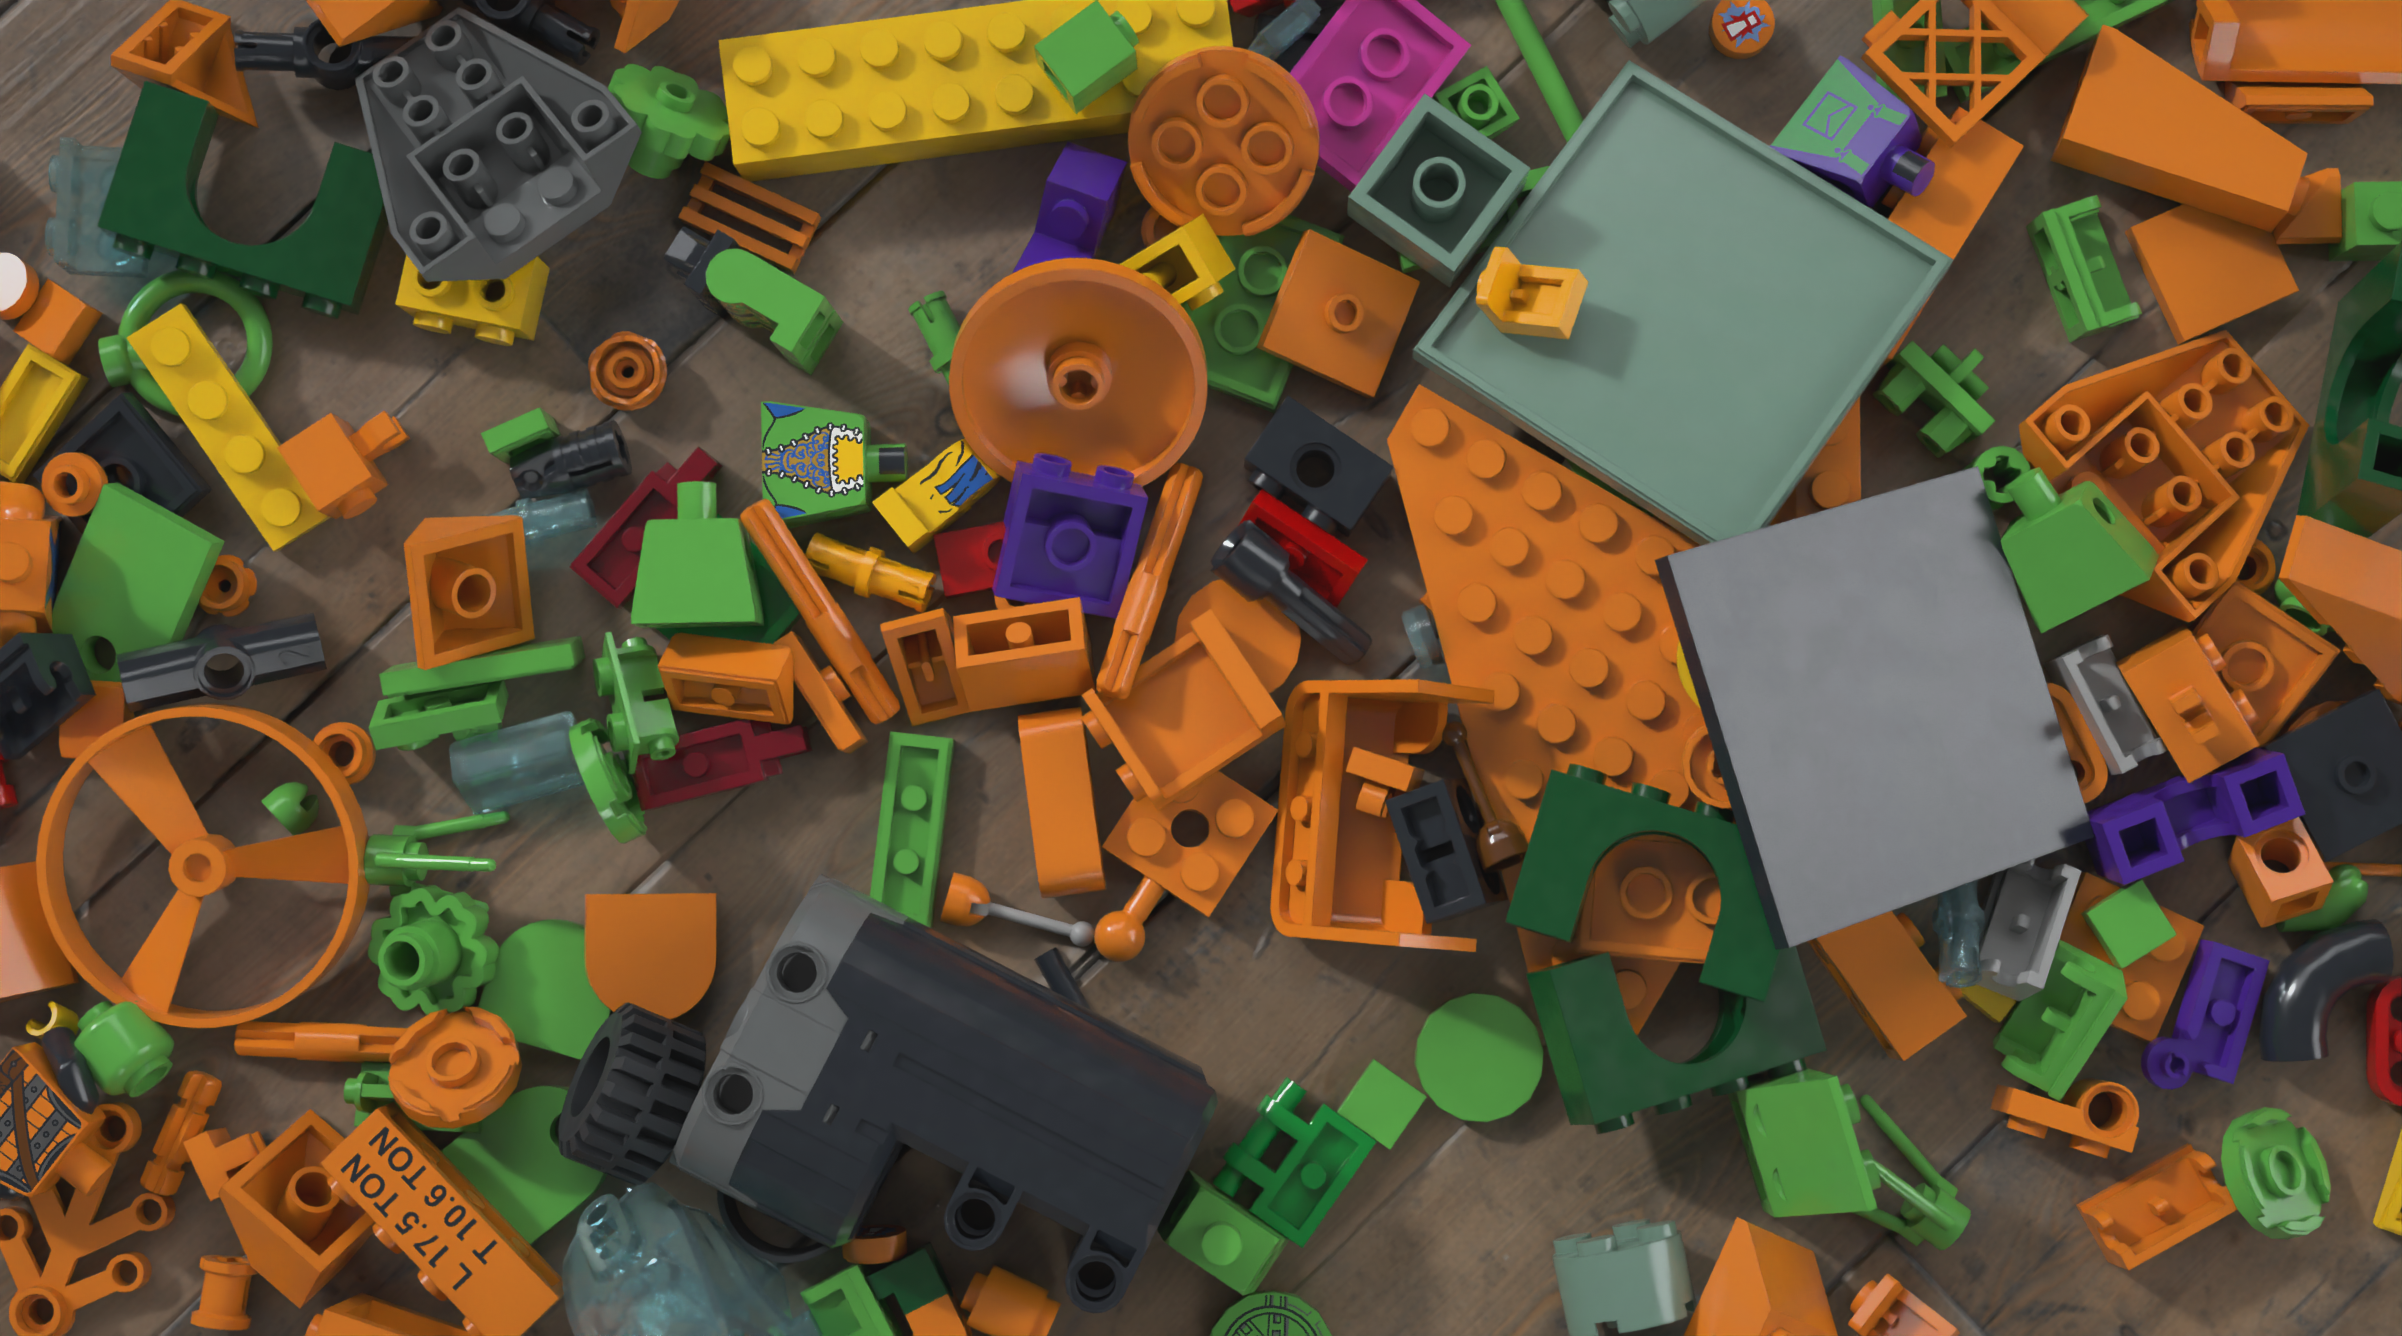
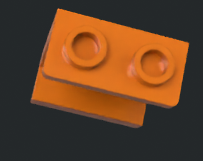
M1212 609L1189 622L1193 631L1139 666L1130 694L1125 700L1114 699L1099 692L1095 693L1093 688L1082 694L1091 711L1083 715L1081 719L1101 749L1113 742L1126 763L1116 769V772L1135 801L1138 802L1148 796L1157 811L1286 726L1283 714Z

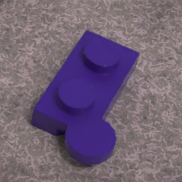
M2201 939L2172 1037H2160L2152 1040L2142 1053L2141 1069L2147 1081L2158 1088L2173 1090L2182 1087L2194 1072L2218 1081L2234 1084L2270 960L2215 941Z

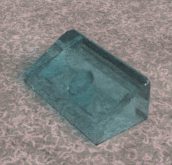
M570 711L456 741L450 745L449 752L453 783L474 815L585 785L569 739L570 727L578 724Z

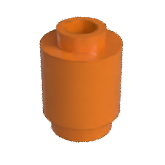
M993 1265L988 1276L976 1271L960 1307L971 1312L966 1325L989 1336H1047L1061 1303L1047 1297L1049 1290Z

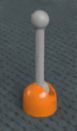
M953 872L940 922L954 926L969 927L978 924L987 915L1070 937L1071 941L1080 947L1088 946L1094 940L1095 930L1088 922L1080 921L1072 925L992 903L987 888L980 881L970 876Z

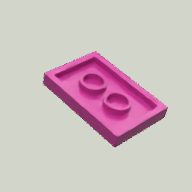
M1346 0L1290 72L1307 94L1318 121L1320 150L1317 165L1352 192L1424 93L1431 98L1471 47V44L1416 0Z

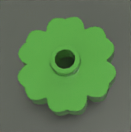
M628 64L625 68L615 70L608 90L636 122L642 132L628 163L632 169L651 178L663 179L669 177L673 169L679 168L688 154L704 161H710L714 156L723 154L730 138L727 107L724 106L722 99L718 95L699 89L698 84L693 78L681 73H675L663 66H655L649 71L642 66Z
M436 885L420 887L392 898L390 916L379 918L372 924V940L368 947V957L375 965L379 966L381 971L378 977L380 991L387 997H390L400 1010L407 1011L421 1006L426 1015L446 1008L448 1013L464 1009V1007L472 1006L476 1000V987L493 981L496 971L495 962L499 954V946L496 941L484 935L489 923L487 912L480 906L475 905L474 900L467 893L457 892L445 895L441 888Z

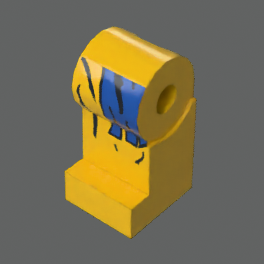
M964 438L945 449L927 466L895 489L893 487L872 503L911 552L915 554L934 539V534L943 532L972 509L971 506L988 493L999 482L1001 476L980 459Z

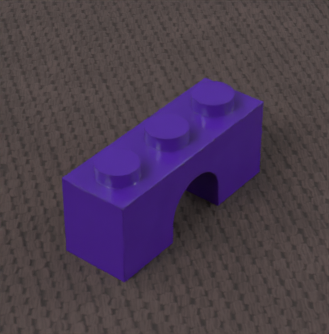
M2255 747L2191 783H2188L2182 774L2087 811L2095 837L2087 839L2085 842L2097 875L2125 885L2184 862L2181 850L2195 843L2225 835H2238L2246 838L2305 815V811L2284 753Z

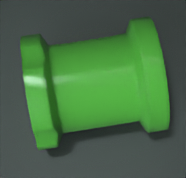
M1998 446L1992 447L1975 457L1969 465L1961 470L1978 466L1991 509L1997 510L2003 507L2005 503L2014 501L2007 490V486L2022 474L2030 471V464L2024 455L2016 449ZM1992 467L1994 476L2005 479V486L1996 490L1995 482L1984 480L1983 473Z

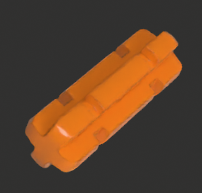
M197 1070L189 1071L185 1074L177 1092L181 1100L178 1104L173 1103L152 1150L157 1156L153 1161L148 1160L140 1178V1185L155 1194L164 1196L173 1195L178 1191L185 1174L181 1166L185 1162L190 1163L191 1160L183 1142L203 1132L210 1116L209 1113L205 1112L206 1108L209 1105L214 1106L222 1088V1082L218 1078Z

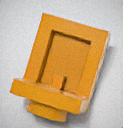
M1494 247L1487 268L1481 272L1477 282L1476 304L1501 333L1569 340L1589 282L1579 269L1521 264L1508 247Z

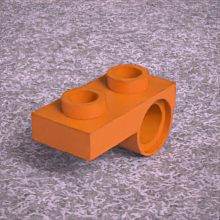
M2087 1078L2074 1083L2067 1090L2062 1103L1997 1084L1990 1107L1992 1110L2010 1115L2007 1128L2045 1139L2048 1127L2072 1135L2068 1147L2105 1159L2108 1158L2111 1147L2132 1153L2139 1128L2136 1127L2139 1118V1106L2133 1093L2121 1084L2094 1078ZM2105 1092L2112 1102V1114L2105 1124L2096 1127L2089 1118V1104L2094 1096Z

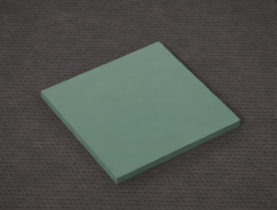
M1629 60L1415 346L1412 358L1702 546L1769 526L1950 269L1953 259ZM1494 247H1508L1521 264L1580 270L1589 283L1569 340L1501 333L1476 304L1477 282L1481 272L1487 268Z

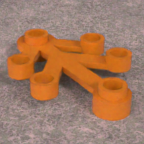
M113 1102L98 1106L106 1118L86 1145L112 1163L114 1167L95 1192L90 1196H86L78 1189H75L67 1212L55 1185L47 1192L29 1197L51 1249L43 1273L27 1242L33 1231V1219L30 1213L18 1206L0 1209V1249L18 1289L10 1302L9 1320L18 1336H64L74 1324L77 1309L116 1291L127 1293L142 1288L151 1277L152 1266L149 1259L140 1252L129 1251L112 1258L105 1271L69 1285L79 1258L140 1230L150 1232L164 1228L171 1223L175 1216V1203L170 1195L164 1196L154 1192H147L136 1197L130 1207L93 1223L120 1153L133 1148L141 1136L142 1122L140 1116L128 1104ZM114 1116L120 1117L126 1125L125 1134L120 1140L113 1138L108 1130L109 1122ZM149 1199L158 1202L161 1207V1217L156 1223L149 1221L144 1215V1206ZM6 1215L12 1216L17 1221L18 1231L14 1238L7 1237L2 1231L1 1225ZM125 1260L134 1263L137 1268V1278L133 1283L124 1281L120 1275V1267ZM41 1299L48 1300L53 1306L54 1314L49 1322L42 1320L37 1314V1305Z

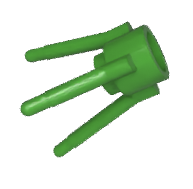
M506 811L419 826L395 825L392 835L373 834L370 836L365 849V878L370 885L389 886L390 895L397 896L426 886L416 883V881H423L428 870L494 871L497 865L493 859L429 855L426 843L418 842V840L504 824L510 820V814ZM442 890L445 895L453 894L452 892ZM474 900L475 905L480 906L486 912L489 911L487 903Z
M1867 1094L1862 1095L1860 1098L1861 1105L1928 1182L1930 1187L1925 1183H1921L1913 1188L1874 1159L1880 1181L1905 1200L1900 1213L1907 1219L1903 1220L1878 1208L1852 1213L1899 1233L1915 1246H1918L1925 1239L1939 1251L1947 1249L1964 1231L1969 1222L1971 1210L1955 1199L1958 1188L1940 1176L1873 1098Z

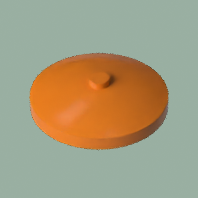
M1063 258L1033 264L1003 278L978 299L961 324L955 339L950 363L949 394L957 424L968 444L986 465L1011 483L1017 461L1033 463L1035 454L1045 453L1068 459L1072 462L1071 471L1095 476L1097 466L1099 465L1125 469L1134 474L1133 483L1144 486L1171 468L1194 440L1206 408L1207 362L1200 335L1193 321L1180 303L1158 283L1120 264L1090 258Z

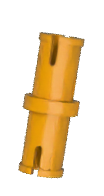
M817 532L812 537L805 556L811 559L809 562L818 575L854 587V593L865 598H869L871 594L923 613L934 592V587L930 585L936 583V574L885 557V551L875 547H870L869 551Z

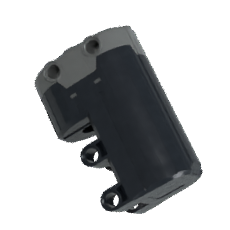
M820 874L790 919L756 984L750 989L720 1047L721 1050L687 1115L669 1162L677 1166L680 1171L832 1249L853 1242L903 1145L906 1144L963 1173L944 1214L945 1230L951 1241L960 1248L974 1251L985 1249L994 1244L1002 1234L1018 1202L1079 1233L1080 1236L1068 1262L1065 1278L1066 1291L1073 1304L1082 1311L1094 1314L1112 1309L1123 1298L1199 1146L1217 1107L1218 1099L1215 1089L1207 1084L1203 1070L1199 1065L843 882ZM968 1199L985 1201L994 1211L995 1222L985 1226L973 1224L964 1213V1202ZM1099 1261L1111 1267L1114 1275L1108 1282L1094 1285L1086 1282L1081 1277L1079 1270L1089 1262Z

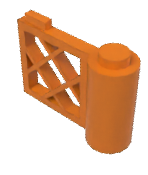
M1920 0L1902 18H1899L1891 10L1867 32L1861 40L1869 49L1862 55L1861 59L1951 148L2040 62L2051 54L2089 14L2075 0H1960L1969 9V30L1936 29V4L1940 0ZM1924 16V28H1911ZM1981 22H1982L1989 30H1981ZM1898 40L1924 41V73L1902 72L1884 53ZM1936 41L1969 42V74L1936 73ZM1981 43H2003L2021 63L2009 75L1981 74ZM1916 85H1924L1925 94ZM1936 85L1969 86V113L1956 125L1936 106ZM1981 86L1995 87L1981 100Z

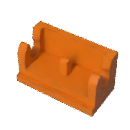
M2188 1143L2076 1205L2107 1262L2128 1271L2238 1210L2227 1186L2223 1187L2211 1171V1169L2217 1166L2215 1161L2208 1154L2194 1150L2192 1145Z

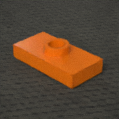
M793 631L775 641L773 644L791 647L794 659V682L837 749L851 754L869 741L843 703L852 695L832 664L821 669L802 638Z

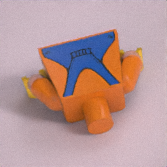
M0 481V648L19 632L53 634L52 613L58 590L62 516L45 515L46 501L39 489L32 485Z

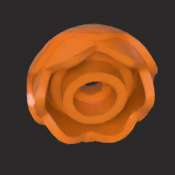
M630 331L615 333L600 346L596 347L589 357L588 369L591 389L601 402L622 411L642 409L655 401L665 387L667 364L662 350L653 340ZM627 367L634 369V374L630 378H626L623 375Z

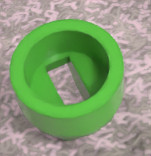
M285 783L275 788L261 800L292 835L302 834L315 821L319 812L317 795L312 794L305 797L308 792V786L303 783Z

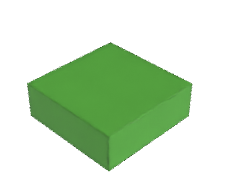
M540 407L481 433L489 453L507 464L510 463L511 457L554 437L561 436L554 418Z
M2142 879L2128 883L2081 913L2111 962L2118 969L2125 968L2177 935Z
M1372 1059L1337 1109V1113L1382 1145L1391 1149L1427 1096L1378 1061Z

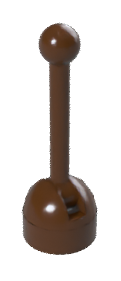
M1457 721L1447 723L1442 735L1443 741L1448 746L1453 747L1485 823L1477 834L1475 841L1477 856L1484 873L1498 872L1524 861L1529 845L1525 834L1513 822L1502 819L1497 820L1465 744L1467 738L1465 726Z

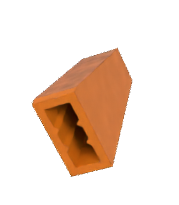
M2102 25L2089 49L2050 161L2268 232H2272L2287 213L2294 216L2298 213L2310 183V179L2300 176L2308 155L2307 152L2119 30Z

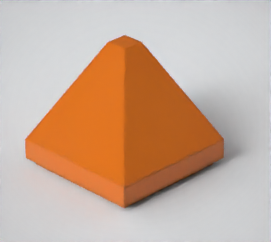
M2326 168L2303 176L2310 179L2306 196L2298 213L2295 216L2287 213L2274 228L2273 235L2276 244L2340 243L2342 239V210L2339 169Z

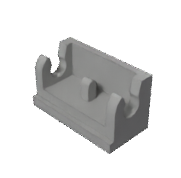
M2102 634L2043 664L2053 683L2062 686L2072 695L2106 761L2108 776L2123 774L2137 767V762L2152 755H2159L2168 749L2163 740L2156 737L2136 696L2118 668L2117 660L2111 650V647L2114 645L2109 635Z
M2035 859L1993 874L1959 976L1960 978L2018 1002L2044 989L2081 874V870L2067 864L2054 866V869H2044L2034 865Z

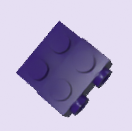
M1037 453L1034 455L1033 463L1017 461L1003 521L1006 530L992 588L994 596L1034 604L1080 597L1084 613L1117 618L1127 589L1148 501V496L1142 485L1133 483V473L1113 466H1097L1095 476L1071 471V461L1052 454Z

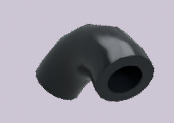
M2377 919L2361 920L2316 933L2281 962L2262 1000L2259 1033L2260 1056L2262 1060L2294 1062L2316 1060L2329 1056L2327 1040L2328 1020L2336 1002L2353 988L2388 982L2392 975L2394 966L2392 943L2387 929L2382 922Z

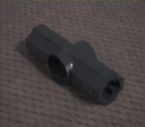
M314 612L239 629L227 624L212 625L203 629L192 639L117 654L121 683L130 712L203 696L217 700H232L242 696L253 685L327 669ZM223 653L234 655L239 659L238 663L228 670L217 671L206 665L207 661L213 656Z

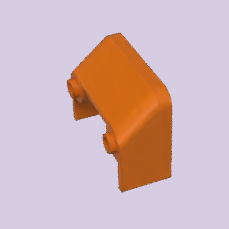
M1420 679L1308 680L1301 682L1293 689L1285 710L1286 726L1284 727L1270 903L1273 923L1281 934L1297 938L1476 952L1477 939L1431 935L1432 923H1426L1413 882L1400 881L1402 849L1390 814L1385 818L1356 809L1360 791L1367 778L1347 772L1346 768L1353 747L1365 749L1406 764L1409 763V754H1428L1432 752L1443 739V731L1447 725L1448 704H1494V690ZM1396 789L1395 797L1406 792Z

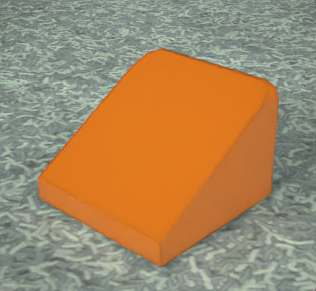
M47 279L39 291L34 304L23 315L13 331L53 359L69 366L103 313L52 280Z
M90 680L96 696L60 725L59 747L61 757L76 759L103 734L135 718L134 712H130L121 682Z

